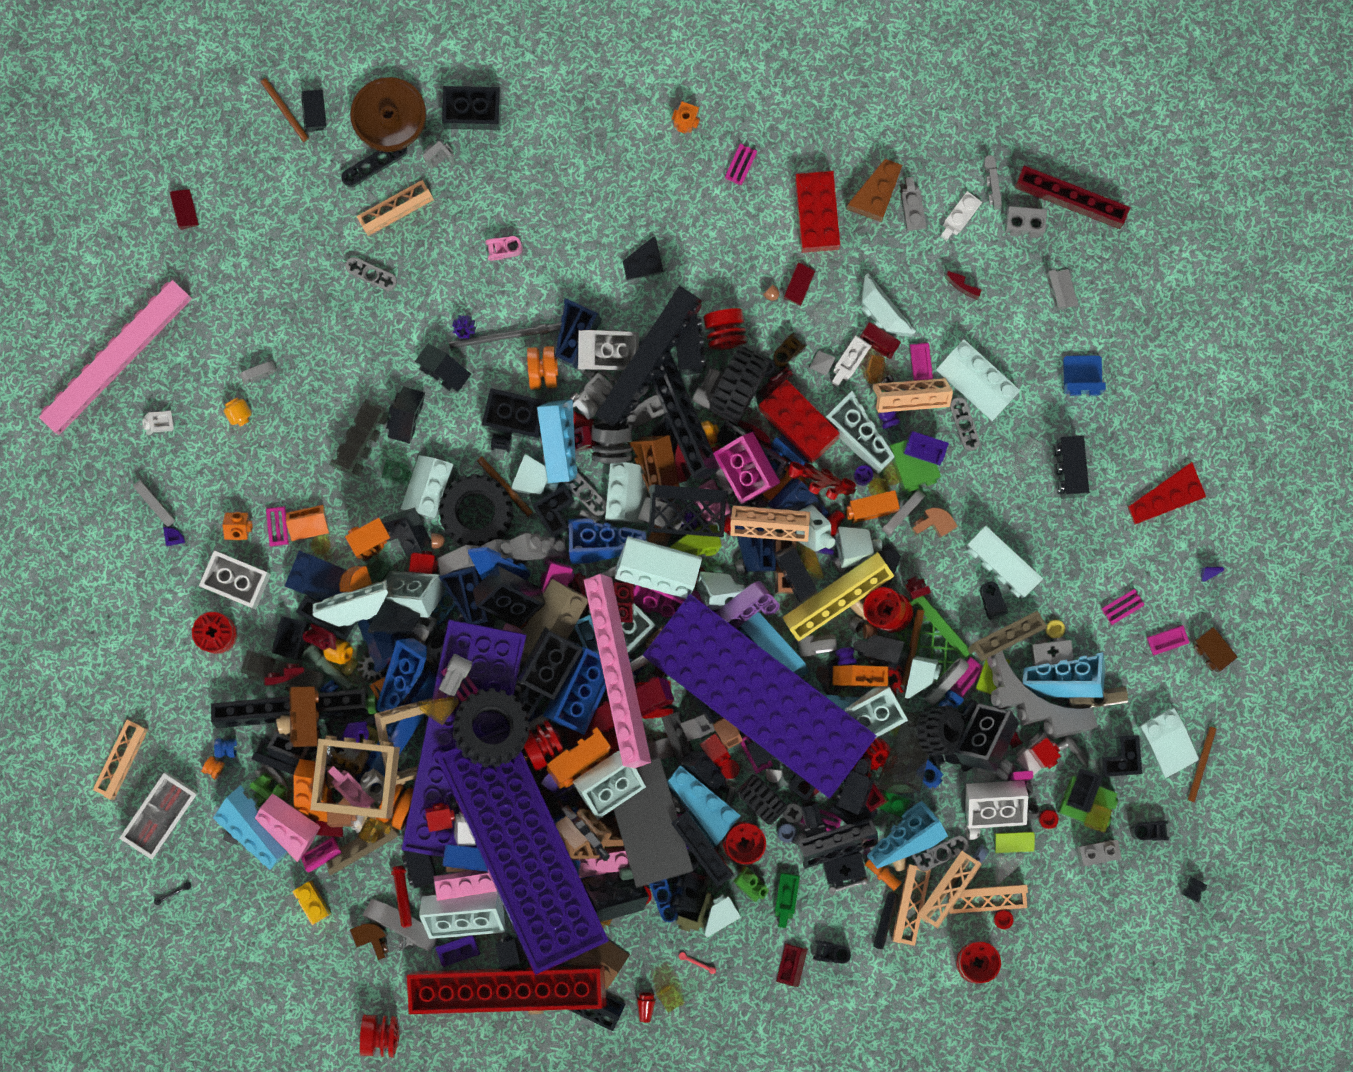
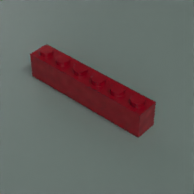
M1023 166L1014 187L1117 229L1122 228L1131 208L1027 166Z
M653 677L648 680L647 684L635 686L641 717L675 701L667 679ZM609 701L601 703L600 707L596 709L585 735L562 726L569 748L579 745L578 741L583 738L585 741L594 734L592 730L596 727L603 736L615 731Z

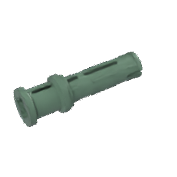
M310 645L303 653L304 657H308L315 664L314 667L321 668L344 691H349L355 683L333 663L326 660L324 654L315 645Z

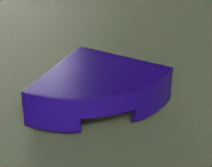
M163 527L166 546L186 543L184 536L178 530L171 527Z

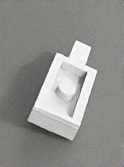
M967 191L945 220L943 227L946 229L941 234V238L947 241L952 233L957 236L980 207L982 201Z
M855 336L835 366L833 372L836 376L832 384L838 387L843 379L848 381L872 345Z

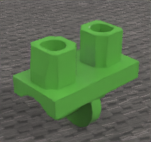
M267 773L262 774L249 786L256 791L254 797L259 800L256 804L258 807H261L272 793L283 801L286 799L284 796L287 788L280 783L274 789L271 788L269 784L273 778Z
M746 866L742 867L741 873L733 880L737 887L753 902H757L759 898L764 899L769 892L767 886Z

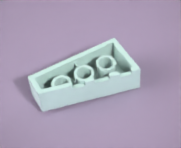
M851 391L826 416V420L840 433L839 438L879 475L895 456L883 437L877 432L874 423L866 415L863 406L855 398L856 396L853 391Z

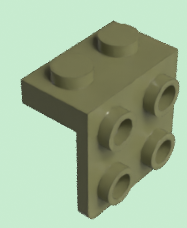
M710 892L706 893L697 921L678 915L676 924H679V929L690 932V929L699 931L700 927L704 928L707 919L704 913L706 909L710 910L714 899L710 897Z

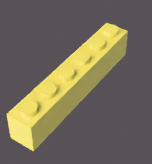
M877 552L782 618L799 642L864 598L871 591L893 578L894 575Z

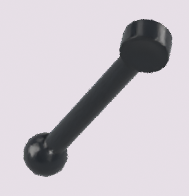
M186 882L175 891L161 898H155L154 904L160 905L162 901L183 890H189L191 884Z

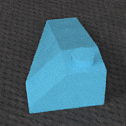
M923 801L907 810L902 815V821L897 826L893 825L890 829L892 832L886 838L881 839L867 855L877 869L932 848L948 837L939 819Z

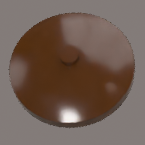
M385 77L373 80L360 89L352 102L350 117L356 135L364 144L378 151L393 152L404 149L417 140L425 127L427 112L421 94L412 84L399 78Z

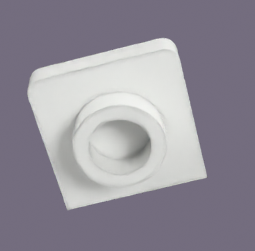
M585 390L580 394L575 393L569 398L573 399V407L576 406L580 413L588 420L599 409V406Z
M171 411L149 412L142 420L143 429L146 430L147 435H151L153 432L174 430Z

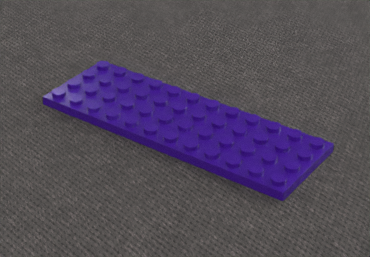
M691 594L688 595L642 655L829 799L877 737L864 725Z
M448 619L401 850L444 857L445 845L458 846L454 838V822H452L453 828L429 832L425 813L426 808H432L437 803L448 805L450 810H454V815L460 812V808L450 807L453 793L436 757L456 748V740L453 739V722L462 701L457 694L451 696L439 690V686L444 678L441 671L448 666L452 656L457 654L473 662L468 677L478 690L484 689V691H488L489 688H495L497 692H500L502 689L506 690L505 694L509 696L511 694L514 695L526 634ZM463 678L462 682L464 683V685L467 687L470 693L473 692L471 686L468 684L466 679ZM460 686L458 688L460 693L463 695V697L467 696V694ZM483 712L474 719L473 732L477 738H480L506 727L508 722L502 715L496 712ZM474 845V846H464V847L477 848L476 845Z
M508 725L478 739L487 744L502 743L509 735L510 726ZM457 747L438 755L436 758L534 974L537 975L607 943L609 940L522 752L515 759H511L506 765L502 763L499 767H493V765L482 767V764L478 762L474 764L471 762L472 759L469 757L465 758L462 755V750H458Z

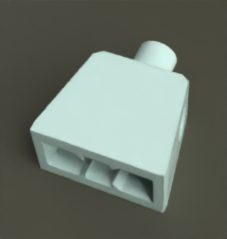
M524 455L511 489L542 497L545 489L553 492L558 489L560 482L548 483L546 466L528 455Z
M812 504L799 510L810 512L808 542H798L813 551H819L825 547L828 549L832 548L835 544V539L831 537L830 522ZM797 531V534L805 535V531Z
M838 527L835 542L841 568L860 565L873 556L874 551L882 550L881 539L871 540L870 532L867 529Z
M700 572L696 584L704 605L711 610L722 608L745 590L744 585H735L729 574Z

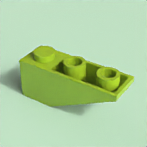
M708 525L713 533H719L717 525ZM703 526L697 527L694 531H699ZM686 535L669 548L696 556L701 554L712 556L719 551L722 545L720 537Z

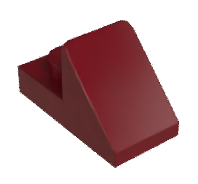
M582 426L574 430L575 452L592 449V445L596 444V441L592 440V429H589V426Z

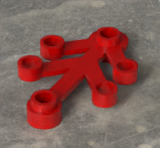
M791 462L787 469L788 475L794 479L802 476L818 481L811 482L808 488L814 494H819L822 488L829 486L836 487H830L826 492V496L832 500H835L838 494L850 495L856 492V484L852 480L847 478L840 480L828 469L822 468L819 471L810 463H805L802 466L797 462Z

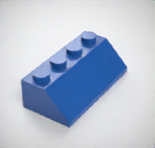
M582 647L583 650L554 700H550L543 716L557 724L585 735L606 689L600 655L588 648Z

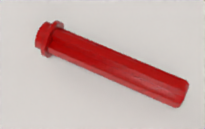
M395 866L392 868L391 875L394 876L400 923L403 928L412 926L405 879L406 869H404V866Z

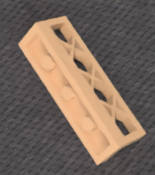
M421 180L361 213L357 218L367 236H370L434 199L424 181ZM422 186L425 192L413 197L414 190ZM398 198H409L405 203L396 206ZM382 207H393L392 210L380 215ZM368 215L376 216L374 220L367 224L362 219Z
M946 378L873 384V390L878 397L876 404L878 413L950 407L953 390Z
M733 506L731 536L808 542L810 512ZM735 525L744 526L745 529H735ZM761 527V528H764L765 530H764V531H757L755 528ZM782 529L784 532L777 533L775 530ZM795 531H805V535L796 534Z
M126 720L93 788L94 791L103 794L104 797L110 800H115L148 731L147 728ZM129 725L136 728L131 739H128L126 734ZM127 743L128 747L124 755L120 757L117 749L119 745ZM118 761L119 765L115 773L111 775L109 766L112 762ZM110 778L111 782L107 790L100 789L102 780Z
M961 851L918 913L920 919L938 929L982 864ZM969 862L975 864L971 871L963 873ZM958 877H962V885L952 889ZM947 893H950L951 901L941 905ZM936 909H939L940 917L935 922L930 918Z
M908 864L892 941L915 946L921 920L918 913L924 905L931 869L924 871L926 872L925 880L917 884L915 874L916 870L919 869L915 865ZM918 888L921 893V899L913 903L910 899L911 893L914 889ZM913 907L917 912V918L909 923L906 916L908 910ZM908 926L913 932L912 941L902 939L903 931Z
M1027 885L965 889L959 898H962L967 903L961 909H953L952 907L949 914L1027 908ZM948 893V903H949V902L951 901V894H950V893ZM1022 893L1023 904L1014 905L1009 900L1013 894ZM994 895H1000L1005 899L1000 906H995L990 902ZM981 896L986 901L981 907L976 908L970 903L974 897ZM987 903H989L992 907H985V906H986Z

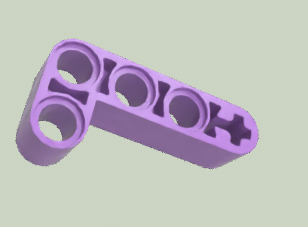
M757 581L715 613L737 629L758 611L762 610L764 614L772 615L778 611L780 605L769 589L762 582Z

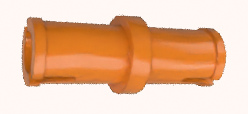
M870 859L865 864L878 876L877 879L879 881L885 882L893 891L902 883L889 871L888 867L885 868L883 866L877 869Z

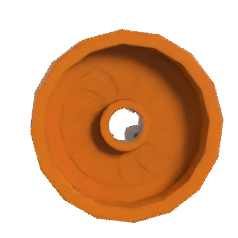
M545 346L543 348V359H540V351L537 347L527 348L530 389H541L542 377H544L545 385L548 389L557 388L558 361L555 356V347Z
M401 784L395 786L393 818L391 821L392 827L402 830L407 822L413 789L409 788L403 794L404 785ZM376 817L377 820H379V821H381V822H384V823H387V822L391 819V818L385 819V818H377V817Z

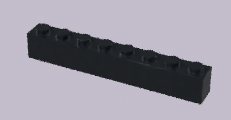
M679 285L595 416L617 430L626 425L627 417L631 411L637 408L638 400L648 391L649 383L659 374V368L662 363L668 360L671 349L679 343L683 331L689 328L694 314L700 311L703 301L699 297Z

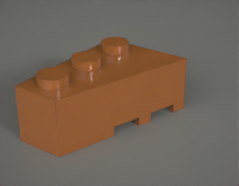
M884 159L848 203L846 210L882 222L903 165Z
M669 435L643 436L627 442L633 447L637 456L634 458L636 464L640 463L644 472L642 477L648 491L651 485L680 487Z
M290 687V746H317L319 730H317L316 722H319V711L316 710L315 702H318V691H315V687Z

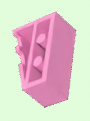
M273 793L260 807L255 817L261 826L297 862L310 848L320 829L319 825Z

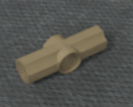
M1126 686L1104 689L1100 704L1095 703L1093 697H1067L1069 708L1073 709L1128 703V692Z

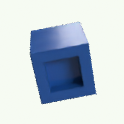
M927 758L912 772L929 789L932 787L936 788L943 781L941 777L944 774ZM928 769L934 772V778L930 781L924 777V773Z

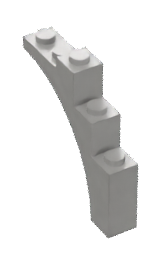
M525 533L512 540L495 539L482 546L465 545L437 558L439 573L442 576L475 566L468 554V549L488 547L501 553V558H511L513 562L535 559H563L567 555L564 538L540 537V534Z
M1003 651L987 659L988 665L993 672V683L997 686V689L991 692L992 704L996 708L1001 709L1017 707V714L1022 725L1044 721V731L1049 739L1090 731L1098 726L1093 708H1064L1043 700L1027 689L1011 670Z

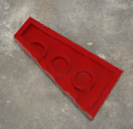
M1191 462L1127 508L1134 525L1206 498V494Z

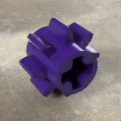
M459 315L457 320H453V333H456L459 338L469 339L470 334H474L476 330L474 326L475 320H472L469 315Z

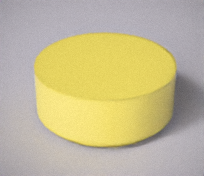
M1052 620L1047 623L1046 634L1052 639L1060 638L1065 633V625L1060 620Z

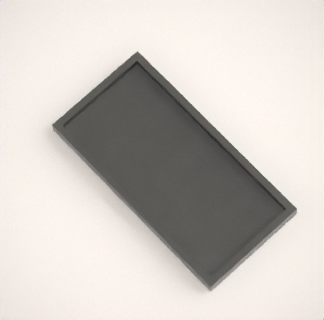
M660 758L653 759L651 763L636 768L646 788L613 809L636 888L693 871L686 844L671 824L678 817Z

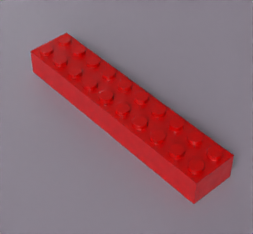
M604 965L552 967L537 975L534 974L532 968L413 971L407 975L409 1014L602 1009L606 1006Z

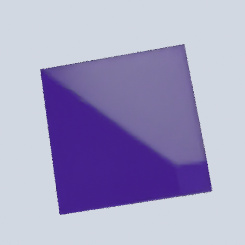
M1202 568L1201 582H1205L1223 572L1224 568Z

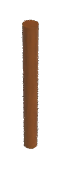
M263 79L261 84L300 139L303 142L307 141L309 137L268 79Z
M481 456L477 462L493 479L497 480L506 489L510 498L529 517L533 513L530 507Z
M917 610L909 645L911 651L905 665L901 683L904 686L908 685L912 661L916 655L925 612L923 610Z
M1209 726L1187 801L1195 803L1217 728Z

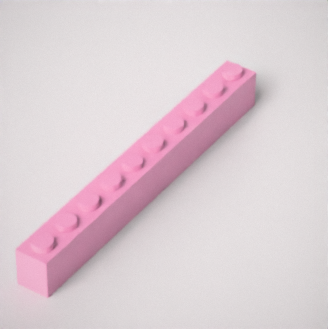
M173 280L165 283L161 288V292L148 301L146 308L139 310L134 316L135 319L131 323L125 324L121 329L122 332L108 342V347L104 351H99L94 357L95 360L91 364L84 366L81 370L82 373L68 383V388L64 392H59L54 398L55 401L50 406L47 405L43 408L39 418L52 431L60 435L192 298Z
M598 574L585 579L584 584L622 764L625 767L635 769L651 763L612 578Z
M619 846L605 849L610 855L607 861H603L601 857L599 859L571 860L581 861L580 878L618 872L620 869L630 867L625 848ZM470 870L433 876L437 901L497 891L489 872Z

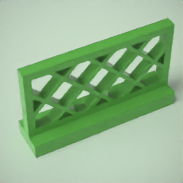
M921 596L910 603L912 606L916 604L920 610L925 611L924 615L927 618H923V620L930 621L933 624V631H920L918 649L915 656H919L920 648H931V659H933V649H945L944 661H938V663H944V670L939 674V679L949 668H946V663L952 665L955 662L946 661L947 650H955L960 655L959 658L964 659L970 654L967 650L969 647L926 597ZM907 626L905 630L900 631L902 633H905V638L900 634V632H895V634L901 641L905 642L909 646L910 644L907 642V633H912V631H907ZM921 634L932 635L931 646L920 645ZM934 635H942L946 639L945 647L934 646Z

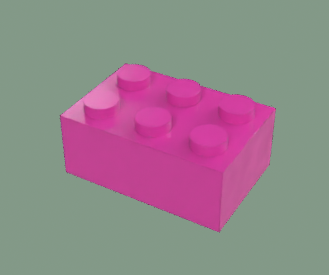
M753 432L739 437L713 453L740 504L754 499L780 483Z

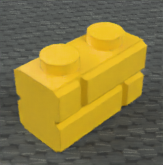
M308 881L292 891L296 899H299L298 902L312 925L332 914L313 881Z

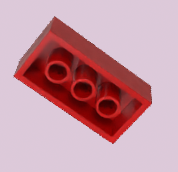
M834 171L796 174L795 187L801 253L839 250L840 236Z
M787 379L759 404V411L811 464L839 440L840 433Z

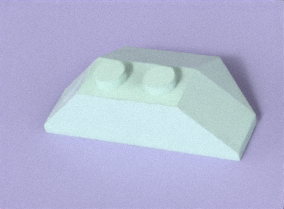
M867 273L864 277L861 302L863 313L867 317L871 316L875 321L873 324L890 335L914 336L916 333L915 329L878 286L871 275Z
M386 580L372 583L358 590L344 592L327 598L322 602H317L313 604V616L339 627L352 625L362 619H370L378 613L388 594V582Z

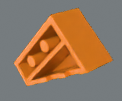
M378 517L361 528L356 526L350 529L345 538L355 556L364 562L379 554L387 543L386 540L390 539V536Z
M597 727L592 730L594 734L587 740L580 739L578 741L579 745L569 751H564L547 764V771L559 789L564 786L566 788L573 784L572 781L609 757L610 745Z
M300 759L294 773V809L309 819L327 822V812L310 810L316 762ZM324 775L321 802L337 804L332 799V791L328 789Z

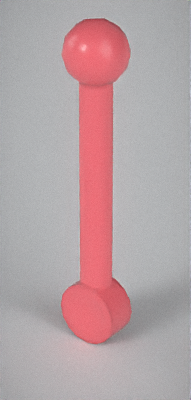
M681 952L679 954V959H685L706 970H709L710 974L716 973V968L714 966L709 967L697 960H694L686 956V953Z

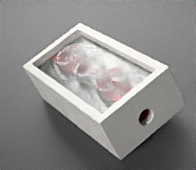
M164 772L119 839L150 859H153L198 792L168 772Z

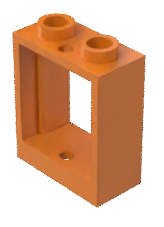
M893 490L852 500L845 511L847 519L851 520L853 524L895 514L899 511L900 507L896 491Z
M833 666V686H888V667Z

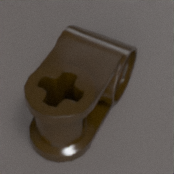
M794 332L790 334L773 354L772 360L776 367L783 368L787 366L807 347V344H803ZM783 354L786 356V360L781 362L777 360L776 356Z
M330 747V754L332 755L331 766L352 774H360L369 759V754L363 749Z

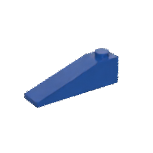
M568 519L570 564L593 563L620 557L628 536L646 541V532L626 527H613L609 523H594L592 519Z
M488 547L468 549V554L482 580L497 566L525 580L531 576V572L525 565L521 563L516 565L511 558H501V553Z
M414 638L401 639L396 642L376 706L379 712L399 707L422 674L427 658V650L425 645Z

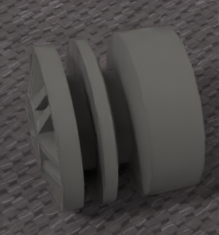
M608 423L592 425V440L600 442L592 445V450L595 451L592 453V460L604 463L630 461L632 453L628 451L632 450V446L623 442L632 439V426L626 424L617 430Z

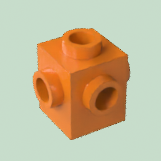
M681 101L679 109H675L672 116L674 127L677 131L686 134L687 132L692 133L693 128L697 129L700 121L698 117L699 107Z
M225 513L222 524L224 540H248L249 532H252L253 523L249 521L248 513Z

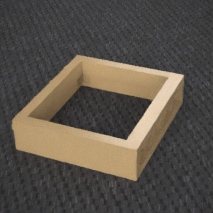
M432 698L374 714L380 745H382V741L389 742L385 724L429 712ZM382 752L385 772L388 752ZM418 766L398 771L396 785H403L408 780H415Z
M325 735V739H318L310 810L385 819L392 818L400 747H394V743L382 741V745H376L374 740L363 739V743H357L356 738L344 737V741H338L337 736ZM328 746L388 752L381 809L321 802Z

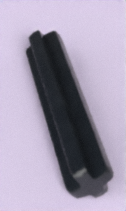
M888 892L873 944V947L877 949L884 948L898 899L896 893Z

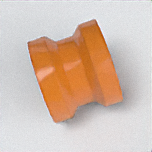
M211 755L205 762L201 772L210 774L211 778L215 780L220 775L225 763L217 761Z

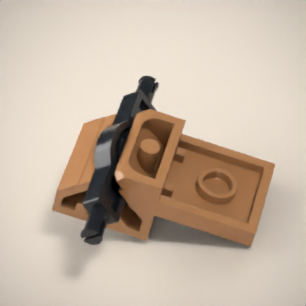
M561 799L556 801L555 806L562 812L564 818L555 823L571 859H599L601 857L603 861H607L610 855L604 849L605 846L624 847L615 816H602L597 820L590 809H580L575 814Z

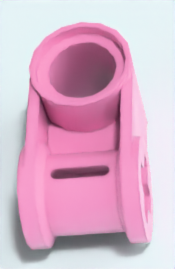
M515 236L492 238L485 241L486 245H488L489 261L515 257L523 251L521 241ZM518 243V248L510 250V244Z

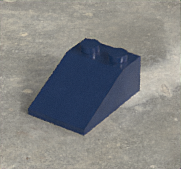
M794 478L767 504L771 509L799 511L812 504L825 518L830 516L818 498L808 490V487L802 481Z
M299 551L285 587L323 601L344 593L340 592L339 583L346 569Z

